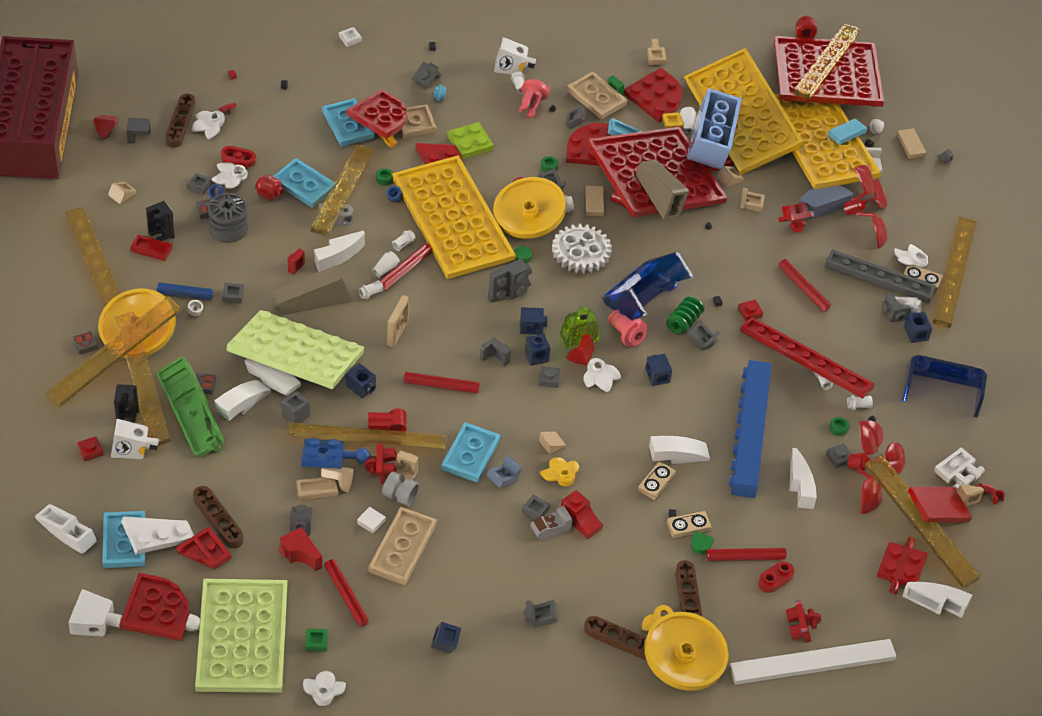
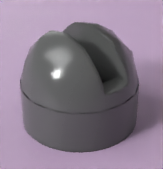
M948 149L938 155V158L942 163L946 164L952 161L953 154Z

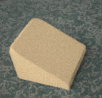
M723 166L717 174V178L725 187L744 180V177L739 174L735 167Z
M126 182L112 183L108 195L121 204L134 196L137 191Z
M541 432L539 434V442L548 454L566 447L556 432Z
M961 484L957 492L965 506L980 502L984 489Z

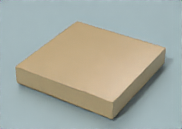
M428 104L406 108L407 121L400 130L403 139L437 133V127Z
M402 295L388 320L387 346L390 348L395 347L408 324L409 297Z

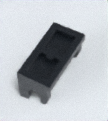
M165 201L147 207L146 219L149 236L162 234V236L156 238V240L160 241L175 238L173 212Z
M117 384L114 397L116 420H124L126 417H130V422L135 423L137 413H139L137 385Z

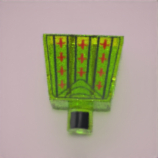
M581 306L577 309V312L569 313L565 316L560 337L566 349L579 346L583 334H590L593 342L600 340L598 321L592 309Z

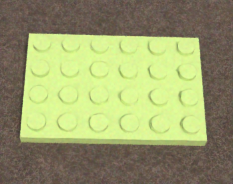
M260 310L227 344L226 351L333 389L363 355L364 347L355 342L340 339L338 336L326 334L321 330L312 329L304 324L290 321L285 317H279L268 311Z
M203 579L195 682L196 692L282 693L287 580Z

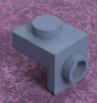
M508 456L501 466L489 469L486 476L501 488L515 483L522 467L513 458Z

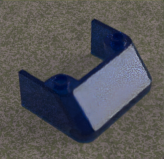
M676 251L644 262L605 293L601 299L609 308L614 311L619 310L622 315L627 316L630 320L639 319L647 315L643 306L662 291L668 290L670 292L678 287V282L689 279L693 275L680 253Z
M915 355L909 359L902 401H906L912 375L925 376L978 388L974 417H978L984 400L987 374L983 369L922 355Z

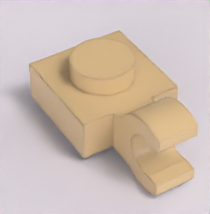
M651 39L652 45H650V48H647L649 65L666 64L665 48L659 47L658 39Z

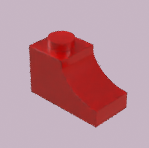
M578 490L573 491L562 500L561 507L565 506L572 518V525L587 539L602 529L603 523L594 514L590 501Z
M302 527L280 537L279 552L283 558L286 557L290 564L293 562L305 563L315 571L322 568V555Z

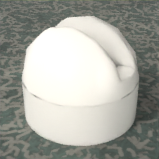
M879 119L871 120L870 131L873 134L881 133L884 128V122Z
M191 300L188 303L187 311L189 315L196 317L202 313L203 304L200 301Z
M190 614L185 630L196 632L200 629V618Z

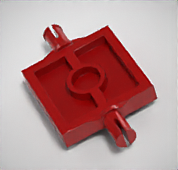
M908 537L905 546L888 542L877 577L892 583L889 592L892 594L894 590L893 595L898 593L900 585L906 586L908 582H919L928 553L913 548L916 542L915 538H912L911 541V537Z

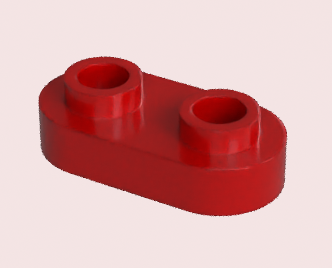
M226 146L221 150V159L225 163L242 165L245 168L256 164V154L251 150L235 146Z
M780 561L764 571L759 577V588L766 593H772L792 580L794 575L793 565L786 561Z

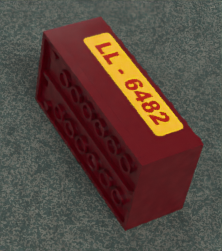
M2 36L0 44V176L59 179L79 76L74 40Z

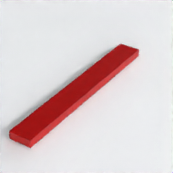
M753 317L740 327V332L862 399L874 389L875 383Z

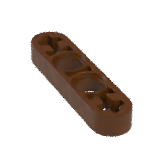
M185 93L179 97L166 133V143L169 147H179L183 142L195 109V97L192 94ZM182 112L187 113V115L180 116L178 114ZM175 125H182L183 127H182V128H175L174 126H175Z
M207 486L195 488L193 498L197 507L229 548H239L243 544V532L210 488ZM202 494L203 496H206L207 502L205 503V499L199 495ZM210 507H216L219 509L215 513H210L207 511ZM220 521H227L229 525L220 527L218 523Z
M682 560L678 562L675 571L681 612L702 616L694 564L688 560ZM683 568H685L686 571H688L687 577L685 578L684 570H682ZM685 584L691 585L693 590L686 591L682 586ZM693 602L696 607L688 608L685 606V603Z
M590 616L585 620L584 632L589 637L646 660L644 647L640 650L641 644H645V636L597 616ZM594 624L597 625L594 629L590 628ZM614 631L619 636L617 638H610L607 633ZM633 639L638 644L636 646H629L626 641Z

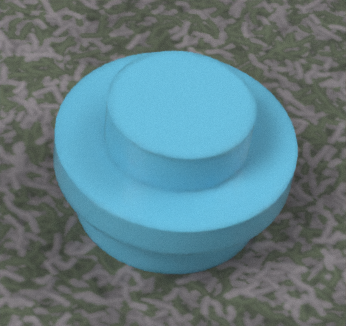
M439 84L438 87L434 88L433 97H435L437 102L440 100L444 101L446 87Z

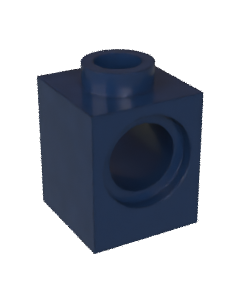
M521 307L520 334H543V327H547V316H544V308Z
M915 312L907 314L904 328L910 342L929 341L932 326L926 313Z
M544 333L526 337L525 354L531 366L549 362L550 345Z
M666 354L647 357L645 370L652 386L670 383L672 368Z
M359 363L346 373V386L358 396L364 398L375 390L376 375Z
M441 622L435 629L431 648L452 653L457 648L462 628Z

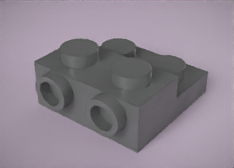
M520 258L491 272L488 299L494 302L503 299L507 295L511 300L523 296L527 293V288L531 286L528 279L529 275L532 274L531 267Z

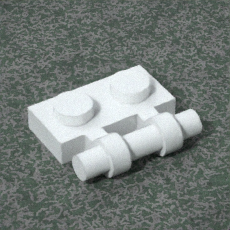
M961 447L935 466L934 472L947 483H950L952 480L957 482L953 487L958 491L959 485H969L972 481H977L981 474L985 472V469L982 466L974 467L976 459ZM964 471L968 473L965 477L962 475Z

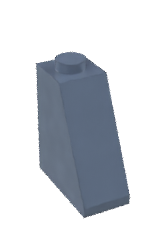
M841 185L816 190L812 187L800 198L799 203L806 202L808 212H814V216L809 218L815 219L843 209L844 202L852 199L853 192Z

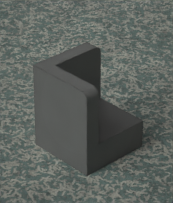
M128 118V143H135L136 133H151L150 119Z
M297 391L281 401L282 416L294 427L310 416L309 401Z

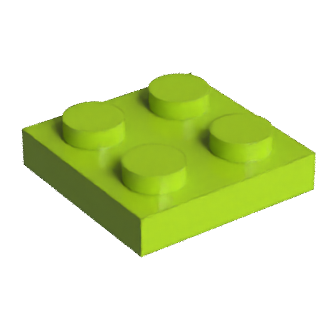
M480 122L447 131L448 139L452 145L456 146L462 159L494 150V144Z

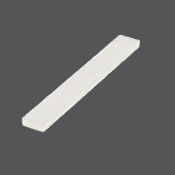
M886 639L730 663L729 668L734 684L738 685L894 661L897 656L891 640Z

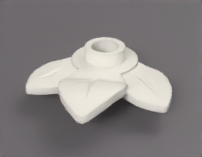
M221 111L199 112L195 115L197 120L192 125V132L205 131L208 140L215 137L220 132V127L224 124V114Z
M219 163L217 167L221 173L213 177L212 181L217 185H225L226 189H232L237 187L240 181L247 178L248 172L242 165Z
M912 244L909 245L908 251L894 249L898 261L903 264L914 265L920 268L928 265V256Z
M593 358L589 361L587 365L588 371L583 377L587 388L596 384L606 393L610 391L613 381L621 379L619 371L614 366L605 364L599 358Z
M329 671L320 672L316 679H304L303 681L304 691L312 695L315 703L320 706L329 705L334 696L341 695L346 688V683L335 682L334 674Z

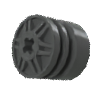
M224 193L215 196L209 202V230L213 238L226 243L242 239L248 231L247 204L245 200L237 194Z

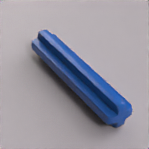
M161 282L157 285V292L161 294L211 300L213 297V290L209 288Z

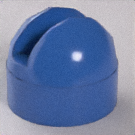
M212 185L209 188L208 194L211 198L215 197L216 187L219 188L218 195L223 194V188L220 185Z
M391 186L386 192L388 199L392 202H398L402 197V192L397 186Z

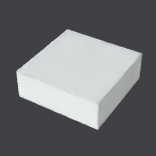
M354 27L339 32V38L346 47L362 42L361 35Z
M369 507L357 519V524L374 534L386 521V517Z

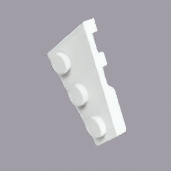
M122 517L121 520L135 554L177 546L194 536L188 521Z

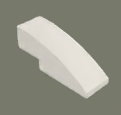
M360 231L330 239L329 246L315 249L314 263L318 272L338 266L358 253L365 246V232Z
M248 358L244 360L248 373L261 378L262 384L288 396L301 386L300 381L292 374Z
M258 380L243 383L214 401L215 411L230 421L239 413L244 415L269 395L271 390Z
M651 436L649 447L653 461L670 460L671 464L710 461L705 442L679 436Z
M792 448L790 456V491L798 492V508L814 509L817 495L813 475L802 454L797 448Z
M51 504L35 516L36 520L54 536L81 554L97 542L92 529L80 524L76 516Z
M908 582L903 593V597L939 615L944 609L961 618L972 597L971 594L960 589L928 582Z

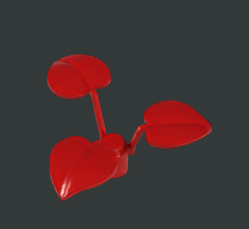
M859 165L853 168V170L857 173L865 192L850 201L844 202V210L848 216L856 214L857 217H872L878 248H881L887 240L885 223L881 217H878V214L864 213L863 210L866 208V203L874 200L877 201L880 209L886 208L887 197L881 182L878 179L873 180L869 167ZM873 192L875 195V197L867 200H860V198H862L866 194L870 195Z
M867 420L859 421L861 445L864 452L851 454L847 461L850 469L857 470V473L868 477L862 485L861 514L876 509L880 505L883 495L881 484L875 483L876 478L865 472V470L869 469L872 463H886L887 474L895 476L900 474L905 466L904 449L901 444L896 442L890 443L886 448V460H871L867 456L878 452V447L883 444L884 440L882 427L874 421Z

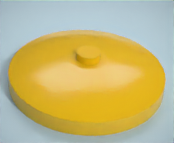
M527 177L508 184L499 192L494 202L493 212L495 220L503 232L516 238L531 239L548 234L562 222L566 213V201L562 190L554 182L540 177Z
M144 288L132 289L117 295L105 306L99 318L98 331L102 342L110 352L122 358L138 359L156 353L167 344L173 335L176 317L170 302L161 293Z
M688 612L667 614L659 618L651 626L645 639L644 651L649 667L660 680L677 689L696 691L708 688L719 680L728 663V647L722 633L713 623L697 614Z

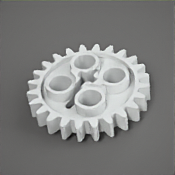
M572 224L571 229L565 227L564 231L559 230V235H555L552 244L553 258H557V263L562 262V268L568 266V271L573 268L575 273L579 270L583 274H585V270L592 273L593 268L599 271V266L604 268L605 263L609 262L612 245H610V239H606V234L601 235L602 230L595 231V226L589 229L588 224L585 228L579 224L576 228Z

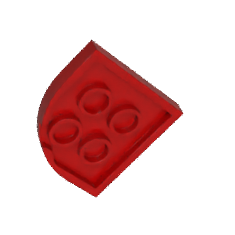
M661 67L625 88L623 93L658 123L662 121L663 114L675 113L679 109L682 100L680 84Z
M383 89L348 108L346 114L385 139L400 131L407 121L404 103Z
M591 123L574 131L567 143L566 163L600 166L586 143L588 139L612 136L608 134L609 124Z
M138 572L120 622V629L182 641L190 615L187 597H185L180 587L174 582L163 577Z

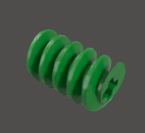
M685 297L666 319L667 327L676 335L687 332L689 327L705 311L703 303L695 297Z

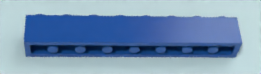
M749 360L748 366L743 368L742 378H745V382L741 383L740 393L744 394L743 397H740L738 408H741L742 411L738 412L736 423L740 424V427H736L734 438L738 439V443H734L733 454L736 455V459L732 458L731 470L734 471V475L730 474L729 486H732V495L755 498L772 363Z

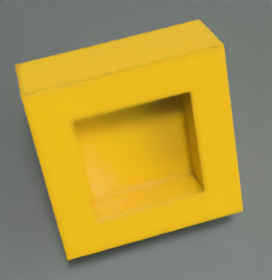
M680 112L663 114L662 121L665 128L680 126L683 130L684 124Z

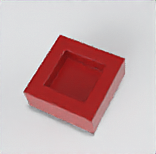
M300 248L290 254L287 259L289 273L294 275L305 264V251Z
M756 299L738 305V310L745 322L751 317L755 319L763 317V311Z
M96 436L77 442L84 462L104 455Z

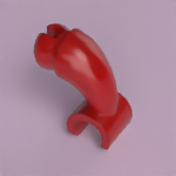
M986 483L976 485V487L984 489L983 494L992 495L993 504H998V498L1004 501V491L998 490Z

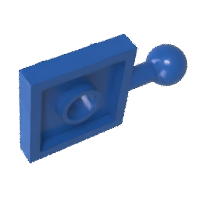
M305 439L301 466L342 469L343 459H356L357 462L365 464V461L371 458V453L366 448H360L356 452L344 451V441L337 439Z

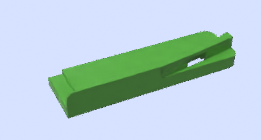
M182 356L156 372V375L192 452L197 457H203L213 450L218 453L222 450L220 446L223 444L224 438L211 413L208 400L190 363ZM206 420H208L210 430H208Z

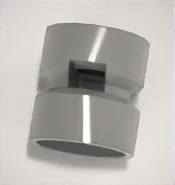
M393 471L384 483L382 494L392 500L397 498L399 503L408 507L415 500L420 484L409 478L405 480L403 475Z

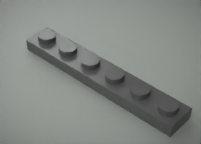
M833 249L825 264V267L911 297H917L930 303L936 285Z

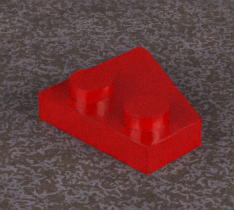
M416 143L415 149L424 164L458 155L462 161V156L455 145Z
M209 526L176 547L178 554L214 570L232 559L229 551Z

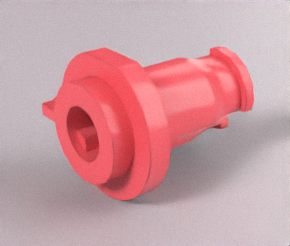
M537 79L524 81L521 88L524 96L522 105L519 107V113L523 109H528L526 114L528 118L535 116V110L538 108L540 101L547 99L550 91V86H546Z
M619 310L613 311L608 317L607 322L611 323V326L621 333V341L625 346L634 347L645 339L647 324L643 320H630L627 316L622 315Z

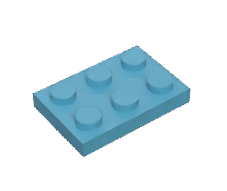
M355 98L322 106V113L341 147L374 138L372 130L346 115L347 109L357 104Z
M295 158L273 175V177L281 180L282 188L311 208H314L337 189L335 182L298 158Z
M464 422L441 465V470L478 483L501 440V435Z
M145 511L104 512L103 568L145 566V553L135 554L121 522L122 517L146 518Z

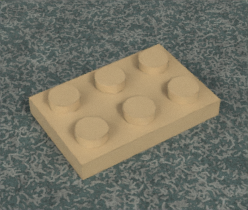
M593 71L567 85V91L601 120L627 105V99Z

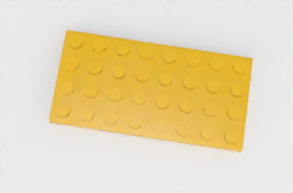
M746 48L684 76V80L699 106H701L708 88L742 98L729 153L739 174L747 173L804 146L803 140Z
M775 94L803 140L804 146L792 151L814 190L859 182L860 179L853 170V168L859 165L868 166L873 179L880 178L881 171L859 136L840 145L828 136L829 130L849 122L839 105L833 103L784 101L779 99V94Z
M459 155L392 173L395 185L400 188L403 200L426 242L431 245V251L447 279L515 260L516 255Z

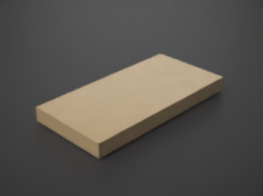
M400 506L368 567V572L406 586L438 524V520Z

